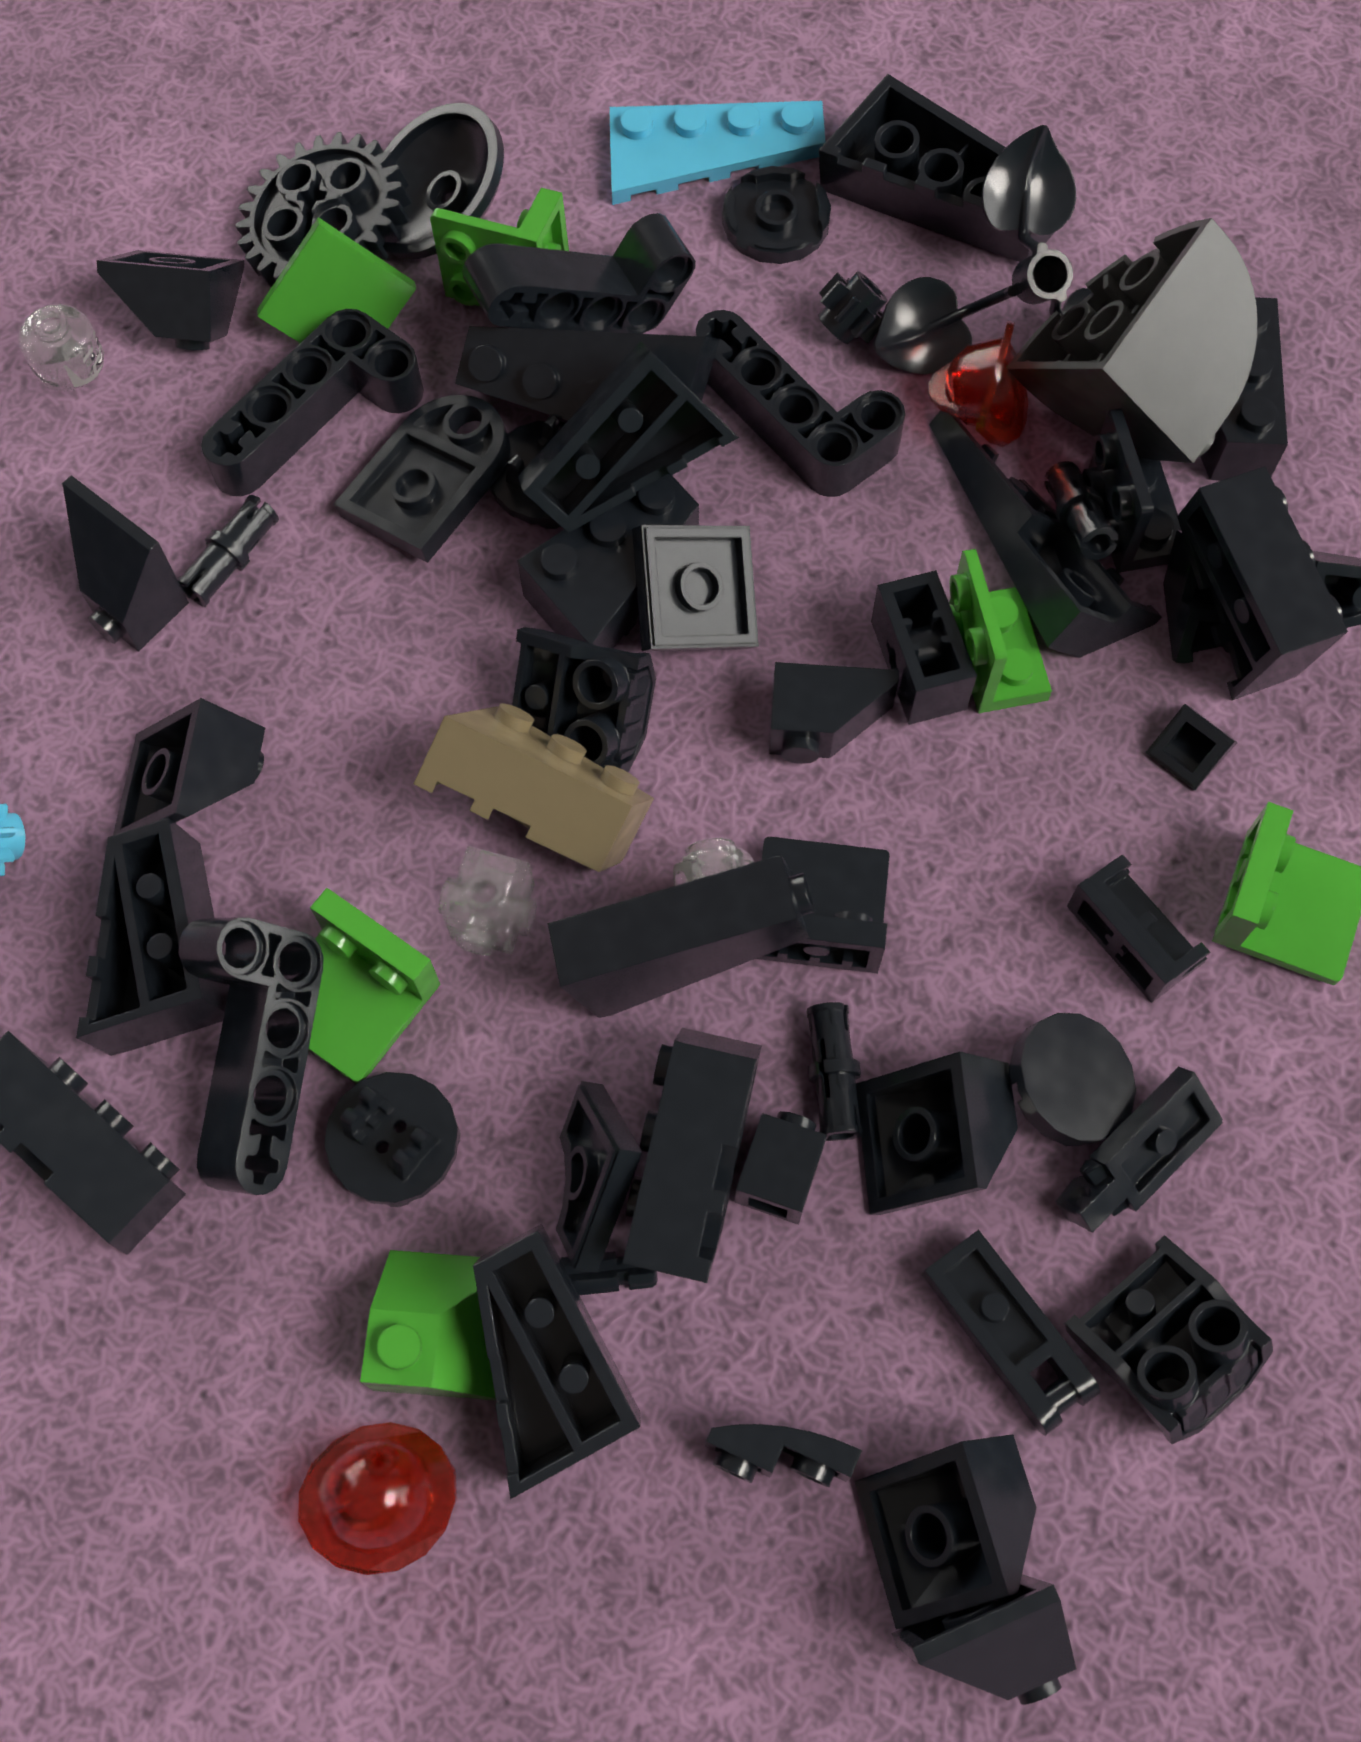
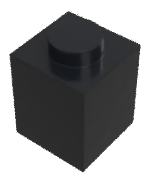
M780 1111L776 1118L762 1113L736 1188L735 1203L799 1225L827 1135L815 1131L816 1124L801 1115Z

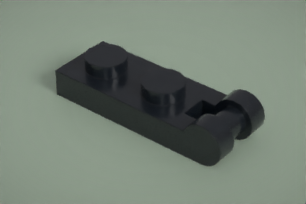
M979 1229L921 1274L1016 1398L1022 1411L1042 1435L1046 1436L1062 1423L1060 1415L1077 1402L1084 1406L1100 1393L1099 1385ZM1047 1360L1055 1370L1058 1379L1042 1390L1030 1375V1372Z

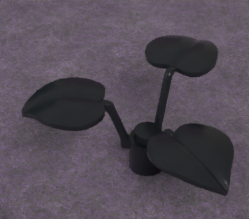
M1047 125L1037 126L1012 141L992 163L985 176L981 190L982 210L988 224L998 231L1006 232L1018 229L1019 242L1030 250L1032 255L1017 264L1013 271L1011 286L959 309L954 290L942 280L932 277H919L900 286L892 294L885 306L874 340L876 354L892 367L913 374H935L956 366L964 359L972 345L971 332L962 319L1009 298L1017 296L1023 302L1032 305L1051 300L1050 315L1057 310L1063 316L1069 309L1079 304L1092 293L1088 288H1081L1072 292L1067 298L1066 291L1073 280V268L1070 260L1062 252L1048 249V245L1045 242L1038 243L1029 235L1031 233L1036 236H1047L1055 233L1071 218L1076 204V185L1068 163L1058 150ZM1065 301L1063 308L1061 309V303Z

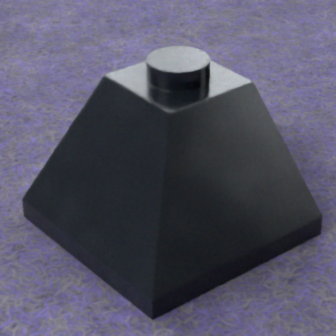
M135 250L96 260L97 273L155 337L175 339V347L179 349L207 350L210 349V342L227 336L244 271V260Z
M71 475L62 485L79 589L93 612L88 617V620L111 643L115 644L122 638L139 652L189 604V601L159 542Z
M200 698L137 733L113 835L168 817L176 823L254 784L264 764V754L261 752L265 727Z
M959 1051L856 1083L860 1125L863 1130L861 1142L869 1214L883 1215L987 1189L1018 1129L1009 1063Z
M1013 1434L961 1441L854 1481L896 1630L1018 1593L1037 1507Z
M1023 1574L1017 1594L911 1625L891 1633L897 1648L919 1665L1006 1700L1018 1697L1021 1705L1031 1704L1053 1695L1062 1688L1058 1677L1076 1670L1061 1600L1054 1584Z

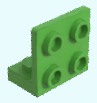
M540 188L530 209H524L521 212L517 227L436 208L430 217L445 295L454 298L464 305L480 306L464 280L462 273L465 261L478 248L488 244L499 243L569 251L562 192Z
M976 549L962 551L957 574L951 575L949 580L951 595L949 605L977 675L971 694L973 695L978 714L1048 701L1052 689L1027 608L1016 587L989 592Z
M1268 802L1246 833L1212 942L1324 983L1336 985L1343 978L1361 916V866L1295 843L1296 837L1287 834L1294 810Z
M326 888L310 907L322 929L315 940L321 947L324 961L309 1051L357 1084L368 1077L441 984L429 958Z

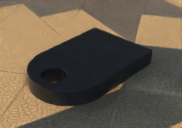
M469 395L445 396L422 405L403 421L335 501V508L341 517L428 563L501 475L508 462L510 439L501 416L488 402ZM472 421L481 422L474 431L467 434H457L459 428L464 424Z

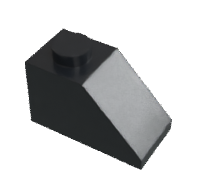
M775 662L769 754L782 755V758L786 761L797 764L812 763L818 758H831L893 708L899 683V670Z

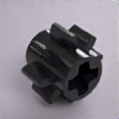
M857 271L851 279L845 280L837 272L819 292L822 296L820 302L825 307L818 314V317L823 325L841 342L849 344L854 338L860 336L865 342L869 343L878 332L883 315L880 309L888 300L878 286L863 273Z

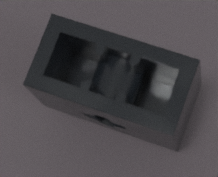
M937 570L877 585L871 623L888 669L899 670L897 695L908 725L967 710L977 675Z

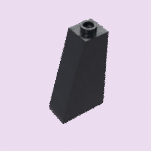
M777 855L547 924L560 987L595 1016L601 1018L617 1014L810 938L805 915L814 913L815 907L805 874L794 875L782 855Z

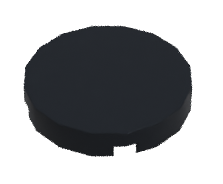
M770 166L750 171L741 177V183L735 186L733 190L731 186L724 198L722 224L728 241L741 254L758 262L784 264L801 260L819 248L828 235L831 204L825 189L817 181L815 186L812 182L806 180L805 173L794 168Z
M1056 1013L1026 1028L1014 1044L1009 1065L1011 1085L1017 1082L1018 1092L1022 1098L1017 1103L1024 1117L1043 1136L1064 1146L1095 1144L1109 1137L1132 1114L1136 1095L1132 1064L1121 1043L1101 1023L1079 1013Z

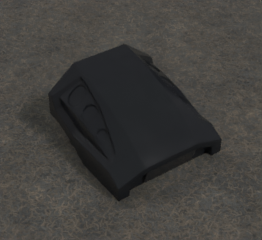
M529 627L517 629L516 642L521 643L512 705L530 714L534 718L532 726L550 737L553 734H559L581 744L587 751L584 757L605 768L606 765H610L629 772L647 735L656 683L651 654L646 652L632 653L600 647L543 629Z
M1164 1235L1155 1243L1156 1251L1085 1315L1078 1318L1074 1314L1064 1324L1066 1331L1078 1346L1133 1397L1147 1415L1160 1427L1166 1439L1171 1444H1174L1200 1433L1249 1388L1273 1353L1272 1339L1244 1313L1221 1284Z

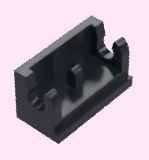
M1121 855L1093 876L1078 884L1067 907L1152 1003L1204 964L1208 959L1206 956L1211 952L1202 942L1193 947L1129 876L1130 871L1128 868L1132 864L1124 855Z

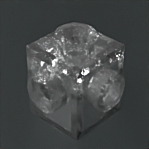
M467 846L457 878L449 876L444 883L438 907L439 914H443L451 939H455V943L460 948L484 956L492 955L494 950L512 954L518 935L528 936L537 909V899L531 898L535 884L530 862Z

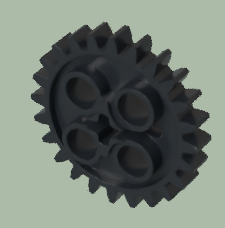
M337 132L329 145H326L321 135H317L312 149L306 151L304 146L298 142L295 144V156L291 159L278 154L276 160L279 168L275 171L261 169L259 172L265 180L262 186H248L246 189L254 201L239 205L238 209L245 219L236 223V228L242 235V238L237 241L238 245L245 253L246 260L256 274L262 276L266 283L272 287L318 217L380 259L386 260L389 256L383 245L385 242H400L402 239L395 226L409 222V217L403 208L410 205L412 201L406 191L409 184L389 150L384 152L377 140L366 144L362 135L358 133L348 143L342 132Z

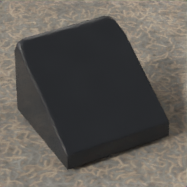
M1184 704L1145 753L1193 790H1196L1232 750L1237 741L1192 707Z

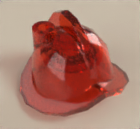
M1007 321L1002 337L967 346L955 356L952 362L936 371L928 383L930 400L941 411L957 416L966 425L976 427L975 430L989 443L1000 447L1013 443L1020 437L1026 425L1028 412L1027 389L1006 369L1016 356V352L1010 343L1015 322Z
M392 1422L361 1426L332 1441L311 1463L299 1490L298 1522L311 1547L337 1568L363 1575L398 1571L425 1556L446 1531L457 1500L456 1470L444 1448L420 1429Z

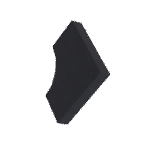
M581 1081V1084L577 1087L559 1137L564 1152L565 1185L562 1209L556 1231L574 1269L598 1273L642 1151L604 1085Z

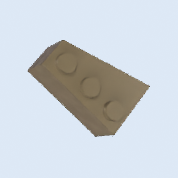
M501 703L496 707L444 716L413 783L414 785L431 793L434 791L435 786L439 784L474 799L470 811L486 819H489L493 809L500 811L529 828L526 838L597 872L621 863L654 800L652 796L638 789L640 782L636 777L615 766L606 765L605 768L584 757L587 751L581 744L559 734H553L550 737L532 726L534 718L530 714L510 704Z

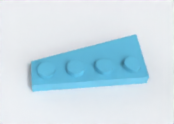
M822 101L609 107L612 205L631 201V195L655 190L657 195L678 190V184L707 177L709 182L730 178L731 172L750 167L760 169L770 166H783L819 157V149L826 142Z

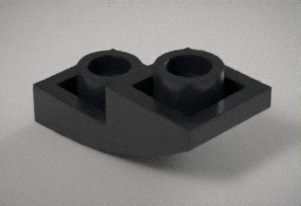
M735 1424L713 1427L705 1447L717 1452L713 1462L714 1466L746 1482L752 1483L756 1472L770 1478L781 1452H784L794 1457L790 1467L792 1471L825 1487H830L833 1477L847 1482L852 1477L862 1452L861 1449L842 1441L811 1431L765 1424Z

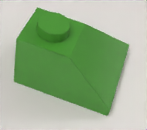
M390 1250L370 1307L360 1379L362 1384L373 1391L496 1401L473 1265L480 1257Z

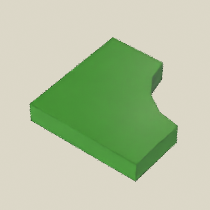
M318 217L257 308V317L299 343L309 336L330 315L343 309H358L386 328H389L415 292L416 285L415 281Z

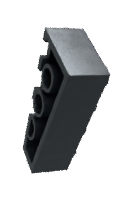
M889 74L883 78L819 149L820 185L830 194L1018 262L1032 255V252L1019 242L1018 229L1004 232L992 228L988 224L982 210L981 190L985 176L994 160L1006 147ZM1029 233L1038 243H1046L1053 235L1036 236Z

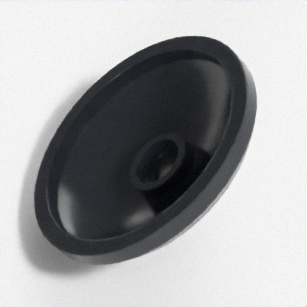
M450 103L430 109L406 125L384 150V152L388 150L391 152L409 184L406 191L412 203L403 208L409 217V222L395 226L402 239L400 242H385L383 248L391 255L402 259H421L437 254L430 217L436 208L480 219L484 217L495 198L501 181L504 145L496 124L482 110L466 103Z

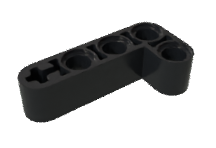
M656 213L644 216L635 222L627 231L613 256L496 243L485 245L474 251L465 261L462 273L464 280L493 325L528 329L643 334L656 328L665 318L695 270L696 261L666 216Z
M343 309L330 315L210 427L203 436L201 444L203 455L218 488L230 496L239 497L249 495L259 489L358 393L389 413L400 414L415 408L422 400L424 392L415 351L408 342L358 309Z
M715 310L705 314L698 321L696 336L720 339L707 384L819 495L837 497L849 492L892 461L898 454L905 420V408L901 400L891 392L883 390L869 391L837 412L754 329L734 312ZM827 459L838 460L839 462L827 461Z
M200 918L191 922L182 932L178 953L181 963L190 974L198 978L230 986L197 1153V1169L200 1178L205 1184L214 1189L251 1195H264L278 1187L287 1169L322 979L324 956L320 945L314 937L304 932L253 918ZM223 941L225 942V955H224V956H223V953H222V943H223ZM268 1022V1031L266 1034V1024ZM256 1088V1096L254 1099V1090Z

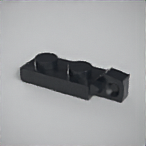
M1178 1066L1089 1156L1090 1159L1083 1163L1080 1168L1082 1176L1074 1178L1055 1201L1068 1221L1093 1233L1111 1214L1116 1216L1126 1208L1136 1212L1223 1123L1221 1115L1195 1072Z

